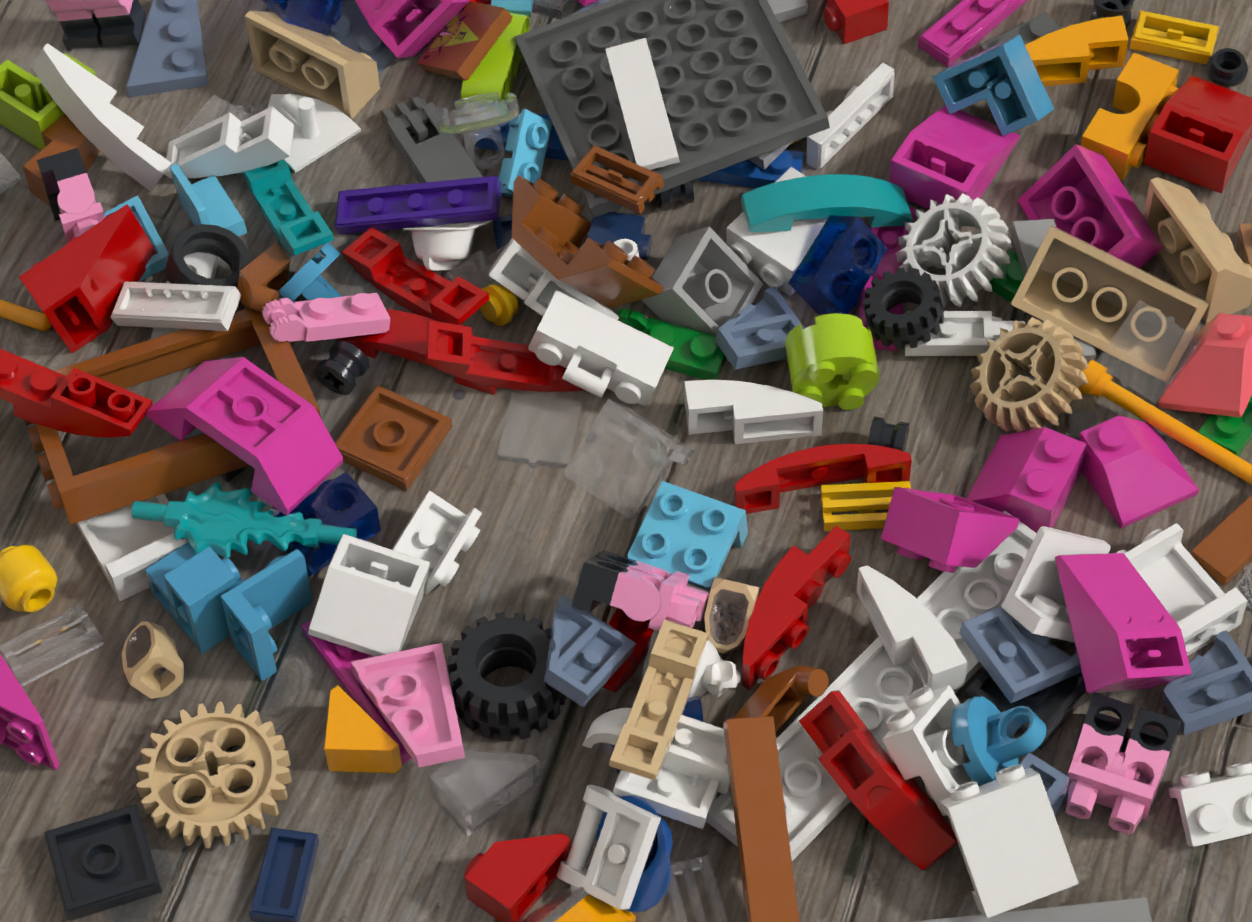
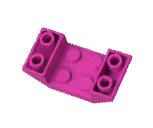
M244 357L204 361L147 410V418L178 440L182 441L195 428H198L255 468L251 491L286 516L343 462L340 451L315 407Z

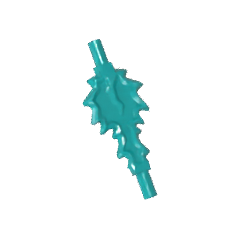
M220 482L212 484L200 495L189 491L182 502L169 501L168 505L134 501L131 512L133 519L164 522L166 527L174 528V539L187 538L196 555L209 546L214 552L227 558L231 556L232 549L247 555V540H251L257 545H260L263 540L269 541L280 550L286 551L290 542L301 543L304 547H318L319 543L339 545L343 534L355 538L357 536L356 529L322 525L320 519H304L301 512L283 517L274 516L273 510L261 512L266 504L261 501H249L253 495L251 488L225 492L222 491Z

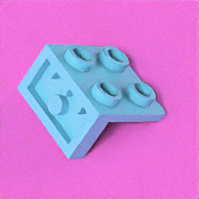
M662 481L629 550L628 558L664 569L671 575L676 571L690 575L688 584L710 591L714 577H718L731 546L734 545L742 548L748 535L746 510Z

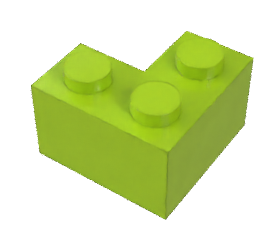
M64 53L65 56L96 76L93 69ZM6 60L0 65V124L42 150L45 148L42 132L65 113L55 103L38 77L36 78L11 61Z

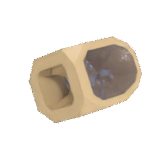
M714 577L704 615V630L706 633H709L708 639L715 646L718 653L727 654L744 645L748 622L762 590L761 587Z
M148 621L139 623L128 635L122 650L123 670L131 686L150 699L169 696L183 683L184 663L178 656L175 641L162 626Z

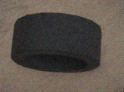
M200 224L188 227L176 236L166 263L167 280L170 284L235 286L237 288L240 270L251 262L250 252L243 240L232 231L218 225ZM197 252L210 253L225 261L233 273L230 277L222 279L206 278L190 269L184 257Z

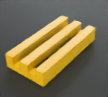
M1139 10L1130 49L1207 65L1208 60L1212 57L1219 26Z
M910 481L821 485L824 531H831L836 525L843 530L884 529L888 512L875 513L876 510H889L894 487L911 489ZM858 511L859 513L832 515V512Z

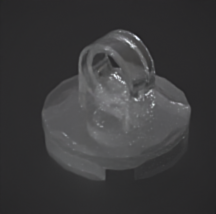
M498 92L475 95L455 101L456 110L447 113V109L444 107L438 109L435 114L439 130L442 133L448 134L463 133L467 154L475 166L482 169H490L502 161L504 156V140L500 125L511 121L520 113L517 96L514 93H508L506 100H499ZM482 138L492 139L498 146L497 153L489 159L480 158L474 151L475 143Z

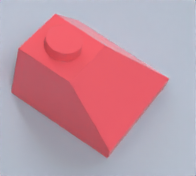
M1219 313L1191 338L1158 401L1160 409L1242 417L1252 396V316Z

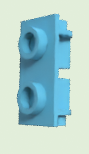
M522 109L521 114H515V119L509 123L510 129L505 151L513 154L512 158H503L499 176L502 182L501 196L513 198V185L518 175L532 183H535L537 178H541L552 122L526 109Z

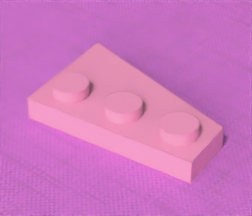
M442 643L351 662L354 676L418 768L465 758Z

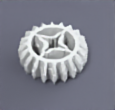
M962 193L957 201L953 196L946 194L941 205L930 199V210L925 213L916 209L918 220L915 223L905 222V229L909 235L897 237L902 250L895 254L897 261L903 263L899 268H904L905 272L908 273L911 268L919 269L920 276L924 272L928 273L926 267L944 268L946 275L928 273L931 275L932 281L935 280L938 284L944 308L950 300L954 305L962 307L966 296L978 302L977 292L982 288L992 292L990 281L992 278L1003 279V272L999 266L1010 264V257L1006 251L1012 248L1011 240L1007 236L1009 233L1008 227L1003 220H1000V214L997 210L988 206L984 200L978 197L972 201L964 193ZM961 227H975L980 229L982 233L973 235L971 231L962 232Z

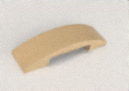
M663 621L626 724H623L611 755L610 767L656 781L682 717L709 633L671 621Z

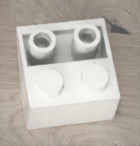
M343 534L329 565L308 635L375 657L401 651L424 595L430 562Z

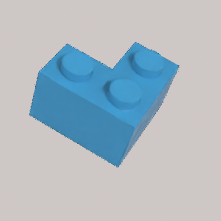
M1020 34L955 63L933 76L950 114L985 99L1002 136L1037 122L1054 110Z
M187 542L145 569L152 594L201 654L230 636L221 595L226 593L233 584L240 581L241 576L229 558L225 557L221 560L210 546L196 555L190 543Z

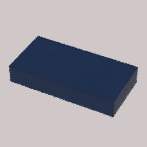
M271 827L249 912L251 921L300 922L319 845L318 834Z

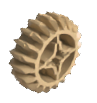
M1031 317L1027 325L1015 320L1013 330L1010 332L1007 329L1000 328V338L996 341L986 339L989 347L988 351L976 354L981 365L970 370L973 378L976 380L970 385V388L976 396L974 401L977 408L985 414V418L993 425L996 424L1003 431L1012 433L1014 430L1022 432L1031 428H1043L1048 421L1059 426L1058 415L1062 412L1072 414L1071 406L1069 405L1071 401L1083 399L1077 387L1088 383L1083 371L1089 366L1086 359L1082 356L1084 353L1082 346L1073 339V335L1066 328L1059 327L1055 322L1048 319L1042 323L1039 319ZM1026 372L1031 377L1033 376L1036 380L1032 381L1027 376L1025 377L1022 373Z

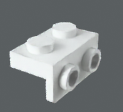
M430 490L421 500L391 549L430 562L424 590L425 595H428L438 584L446 587L459 568V564L454 559L460 549L466 552L477 538L480 529L475 527V524L482 512L473 508L468 515H465Z
M1252 761L1229 765L1226 767L1227 775L1210 778L1208 771L1180 777L1182 785L1168 788L1170 798L1178 800L1187 846L1195 847L1252 834Z

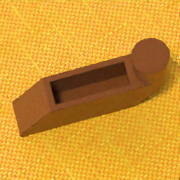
M274 243L241 269L239 273L237 290L241 294L240 300L245 307L260 313L264 310L263 307L266 306V303L275 299L279 301L278 291L288 280L291 261L278 244Z
M795 666L771 676L760 685L733 719L773 716L776 733L807 695L819 697L825 693L828 687V675L819 668Z

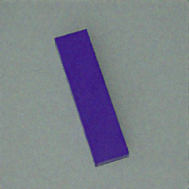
M497 175L338 191L335 228L341 235L366 232L371 227L378 231L499 220L502 182Z

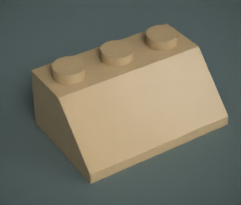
M249 11L245 15L255 71L306 97L316 98L335 106L351 120L379 91L377 62L367 54L358 53L342 45L335 38L324 36L312 30L302 21L293 20L278 12Z
M1159 177L1151 179L1143 217L1163 246L1156 256L1180 289L1208 302L1209 305L1202 317L1205 324L1209 323L1219 313L1232 314L1249 307L1252 301V267L1248 263H1243L1233 248L1229 236L1224 232L1221 233L1212 221L1206 205L1202 202L1199 203L1188 188Z

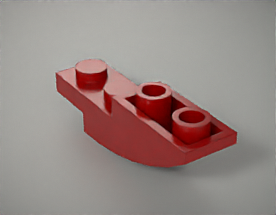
M0 348V399L12 403L14 416L26 421L75 435L102 438L126 437L134 432L146 416L147 410L153 406V400L79 369L73 368L68 376H65Z
M837 525L808 555L793 545L777 564L764 584L750 616L744 640L742 686L748 690L761 678L766 680L775 672L780 663V657L790 647L795 649L803 642L809 631V626H807L808 608L812 607L819 599L823 586L832 577H840L849 566L851 561V555H849L851 535Z
M831 691L799 720L805 731L822 752L818 760L837 785L875 828L920 870H927L958 843L955 833L914 778L904 780L897 765L891 761L840 691Z

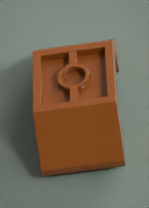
M520 175L517 176L513 185L511 237L557 280L610 308L657 296L662 292L664 287L651 276L655 269L635 255L631 260H628L629 255L611 241H607L603 246L588 237L581 248L578 247L591 227V222L581 214L585 208L582 204L566 193L561 198L557 197L558 191L537 178L535 183H532Z

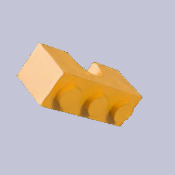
M1134 52L1117 78L1112 107L1122 110L1127 114H1115L1099 108L1082 135L1081 140L1082 147L1105 156L1118 178L1124 181L1132 166L1139 168L1146 154V143L1150 130L1167 101L1180 89L1176 87L1178 69Z

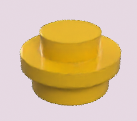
M490 284L484 287L482 290L489 294L490 299L480 307L483 316L498 326L510 323L513 316L518 312V301L515 294L501 284L498 286Z

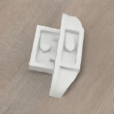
M632 708L615 709L596 718L592 722L582 746L592 748L594 744L602 742L616 745L623 724H626ZM682 715L656 781L621 770L614 786V795L617 797L635 796L643 799L656 810L657 814L703 829L717 792L727 795L730 787L724 729Z

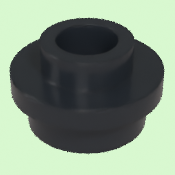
M1231 48L1218 50L1208 60L1206 67L1209 79L1215 84L1224 87H1233L1241 84L1246 79L1248 65L1242 53Z

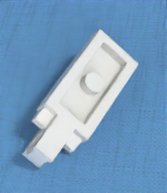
M944 311L943 324H939L940 331L938 334L930 333L931 340L926 344L922 340L918 341V347L911 349L909 344H905V356H976L978 353H986L989 349L986 339L996 341L1000 338V328L1007 329L1010 332L1013 330L1015 321H1002V318L992 316V311Z

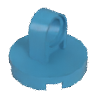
M329 242L326 243L278 292L284 298H289L292 302L300 294L307 300L342 297L320 275L340 253Z
M973 697L967 699L963 704L957 705L953 709L951 719L952 737L955 747L964 744L966 754L970 760L962 765L966 773L973 781L977 782L978 786L996 780V772L1010 766L1019 765L1018 757L1036 750L1042 744L1047 731L1045 723L1029 707L1018 706L1000 712L994 703L985 697ZM1030 722L1027 731L1022 736L1014 739L1017 729L1023 724Z

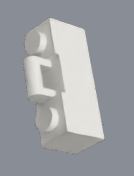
M557 290L528 347V350L536 353V356L542 362L548 365L559 364L567 368L562 377L563 380L602 398L606 388L614 391L615 395L623 402L629 404L639 403L643 406H646L674 349Z

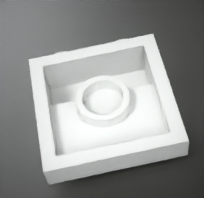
M950 685L933 691L929 686L912 692L905 698L904 701L908 706L907 709L895 713L886 720L889 732L883 737L882 741L887 748L889 758L897 765L904 780L921 776L928 795L935 801L942 815L945 816L947 813L943 811L940 801L951 797L949 791L954 787L973 782V780L966 773L962 765L970 761L964 744L955 747L952 737L953 709L960 705V702Z

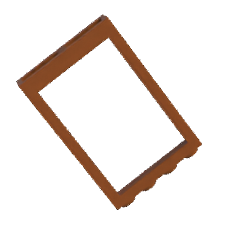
M249 308L235 312L228 331L182 329L54 370L68 376L72 369L76 368L119 387L128 388L202 364L204 361H211L261 345L276 380L312 404L322 420L319 406L289 341H275L270 333L269 327H271V324H267L264 320L263 313ZM24 420L26 426H27V425H30V424H34V423H32V422H29V421ZM37 424L27 428L35 453L45 452V454L37 456L45 482L52 479L55 480L54 483L47 485L55 510L65 509L70 525L132 505L134 501H144L249 466L245 461L203 433L73 476L57 430Z

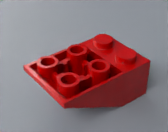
M1191 76L1167 101L1150 130L1144 165L1222 194L1252 138V97Z
M126 204L116 212L107 215L101 222L82 235L71 239L64 247L46 259L35 263L28 271L20 275L19 278L73 354L109 329L113 323L111 314L124 282H139L146 271L145 266L157 252L132 210Z

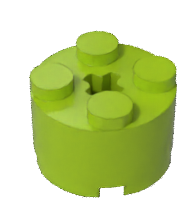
M835 313L814 317L816 324L803 329L802 323L794 327L785 340V350L793 392L822 403V407L839 405L843 410H853L861 407L865 402L864 397L874 390L880 378L869 326L866 329L863 326L862 320L856 316Z

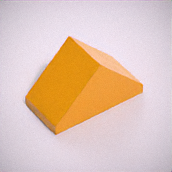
M338 685L330 690L324 747L329 771L396 773L400 770L402 763L398 744Z

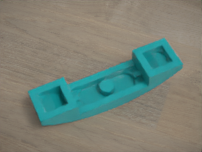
M284 159L267 166L241 172L266 222L279 242L290 254L295 256L334 241L333 233L319 212L312 211L293 182L289 166Z
M827 174L798 177L768 184L746 192L741 196V204L749 232L790 231L793 221L800 219L868 217L871 227L905 226V222L912 223L913 221L902 187L882 179L867 176Z

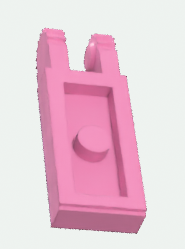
M358 293L352 296L316 298L295 303L289 298H283L279 301L275 299L266 303L262 311L264 320L267 324H271L269 328L272 337H274L275 341L278 340V342H285L286 340L289 342L300 340L310 342L386 333L389 331L390 317L378 293Z

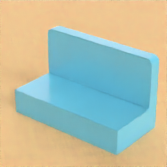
M178 163L169 166L179 202L194 226L200 224L218 225L232 231L238 237L247 233L243 218L215 175L190 184Z

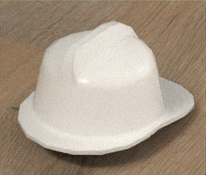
M492 220L420 228H403V230L411 231L415 254L417 258L423 260L427 270H451L456 268L462 260L469 257L475 228L488 224Z

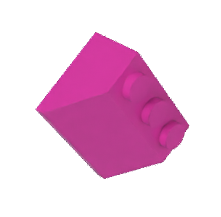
M1077 144L1017 200L1029 220L1054 219L1056 228L1139 269L1163 248L1105 156Z

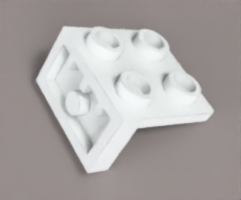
M1040 527L1001 608L1033 634L1075 642L1055 557L1058 555L1107 554L1111 546L1103 540L1050 527Z

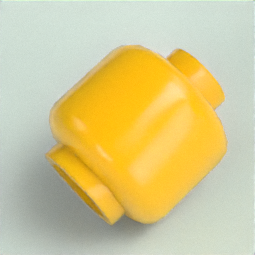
M32 545L10 546L0 552V598L5 605L13 611L35 612L49 604L54 597L58 578L55 570L41 551Z

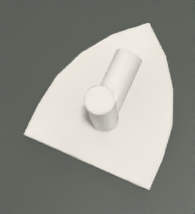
M271 94L268 108L273 106L294 124L290 157L284 160L295 173L361 131V128L347 115L326 102L296 94Z

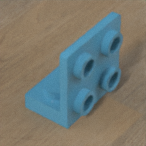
M298 549L286 556L275 558L264 570L247 580L236 582L226 593L221 595L231 642L261 681L277 672L273 655L277 652V647L268 630L313 602L305 558Z

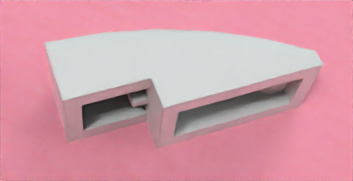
M646 38L605 49L636 164L652 170L680 162Z
M273 106L243 121H240L229 112L170 141L166 159L171 162L170 166L178 163L187 178H203L213 175L223 176L253 170L290 157L294 124ZM168 167L164 174L169 178H173L170 167Z
M513 238L489 270L491 278L523 299L524 304L541 316H544L557 290L616 320L619 319V316L606 305L557 280Z
M684 381L685 412L689 435L732 430L734 444L822 435V403L800 394L768 385L744 381Z
M867 565L858 568L857 594L893 666L911 660L924 687L929 686L932 691L950 685L953 690L963 687L965 685L968 662L954 639L938 619L912 594L887 576Z

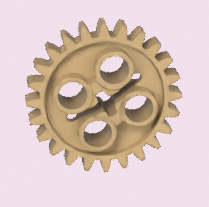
M218 702L214 713H207L205 706L201 703L198 705V712L195 717H191L183 709L180 711L182 720L180 724L176 725L167 719L163 721L167 732L165 736L151 733L150 738L155 749H141V755L145 764L136 766L139 780H141L136 785L140 798H144L141 801L145 813H152L151 816L156 828L166 825L168 837L171 839L183 831V837L188 846L195 841L197 836H202L205 848H210L215 836H221L224 845L230 846L231 833L238 832L244 840L249 839L247 826L253 824L259 829H265L263 813L277 816L279 811L274 800H287L288 795L283 784H288L292 781L290 770L287 768L291 765L289 753L284 750L283 736L275 735L274 726L271 721L261 725L260 715L256 710L244 718L241 704H237L229 714L225 713L223 702ZM231 746H243L238 751L225 752ZM185 756H196L193 760L189 762H178L181 758ZM240 786L250 787L247 791L243 793L232 792L234 789ZM194 796H202V797H203V798H202L199 802H197V803H194V804H187V803H185V802H186L189 798H191V797H194Z

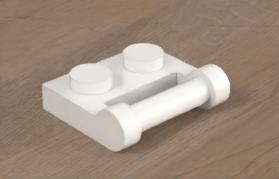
M587 785L583 796L586 805L567 861H561L556 876L562 881L618 909H630L661 818L615 796L613 792L605 788ZM605 811L607 816L587 870L584 867L603 812Z

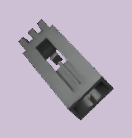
M415 95L410 97L412 111H410L404 101L395 104L398 117H395L389 107L380 110L382 119L388 127L390 141L418 183L483 177L433 102L425 105L420 96ZM417 135V139L422 142L416 144L412 136Z

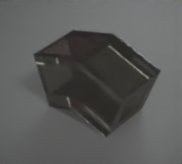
M1082 394L1083 399L1072 400L1069 404L1072 414L1064 413L1063 415L1067 436L1079 440L1080 432L1097 425L1093 394Z

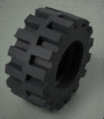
M897 268L896 274H891L890 270L883 273L882 280L876 277L871 281L872 288H866L864 293L865 299H863L866 321L871 330L872 337L876 341L881 339L882 345L889 348L894 343L895 349L903 350L904 345L909 344L912 349L918 347L917 342L920 340L925 344L931 340L930 333L937 335L940 331L939 324H943L944 321L943 302L937 282L935 280L932 281L931 275L924 272L920 276L919 269L911 268L908 273L905 272L904 268ZM911 302L919 305L914 311L907 314L897 315L888 312L892 307L900 303Z

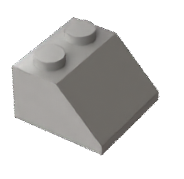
M708 226L675 238L653 275V278L664 289L659 295L642 299V301L662 321L717 336L719 327L729 319L738 317L743 308L753 303L764 283Z

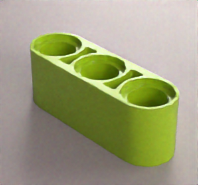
M510 13L513 16L512 21L469 79L463 80L461 88L462 105L481 108L483 105L505 109L522 60L515 36L529 32L530 18L528 15Z

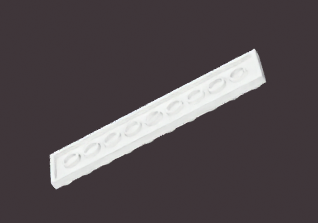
M1020 521L1018 527L976 568L957 566L955 573L944 571L917 598L951 635L968 662L965 683L983 665L959 634L961 625L964 621L1002 606L1037 534ZM879 637L826 689L823 695L819 696L776 739L792 861L851 801L818 760L822 752L805 731L799 720L831 691H840L887 753V748L882 741L883 737L889 732L886 720L895 713L907 709L908 706L904 701L905 698L912 692L924 687L911 660L893 666ZM960 688L954 689V693L956 694ZM730 786L727 795L722 793L713 802L706 822L738 847Z

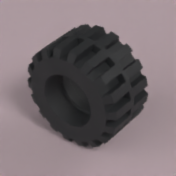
M505 612L495 613V619L490 621L485 616L477 619L476 628L473 629L467 626L461 631L462 641L455 640L451 646L452 656H448L449 680L455 709L459 718L465 717V725L472 731L480 727L481 736L489 739L495 733L500 734V741H511V735L519 734L522 740L529 738L530 730L534 728L540 733L548 727L547 718L555 720L558 717L560 705H564L566 700L564 694L544 682L552 629L543 630L542 621L535 617L530 622L525 621V614L516 612L513 618H505ZM508 666L519 667L531 673L525 681L508 687L496 686L484 680L494 670Z

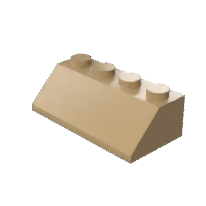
M1050 226L1011 302V305L1043 321L1048 319L1055 322L1059 327L1066 328L1073 336L1167 383L1209 305L1208 302L1054 226Z

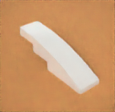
M47 43L31 68L48 93L92 144L117 167L151 192L171 162L137 139L144 126L110 104V101L117 93L115 89Z

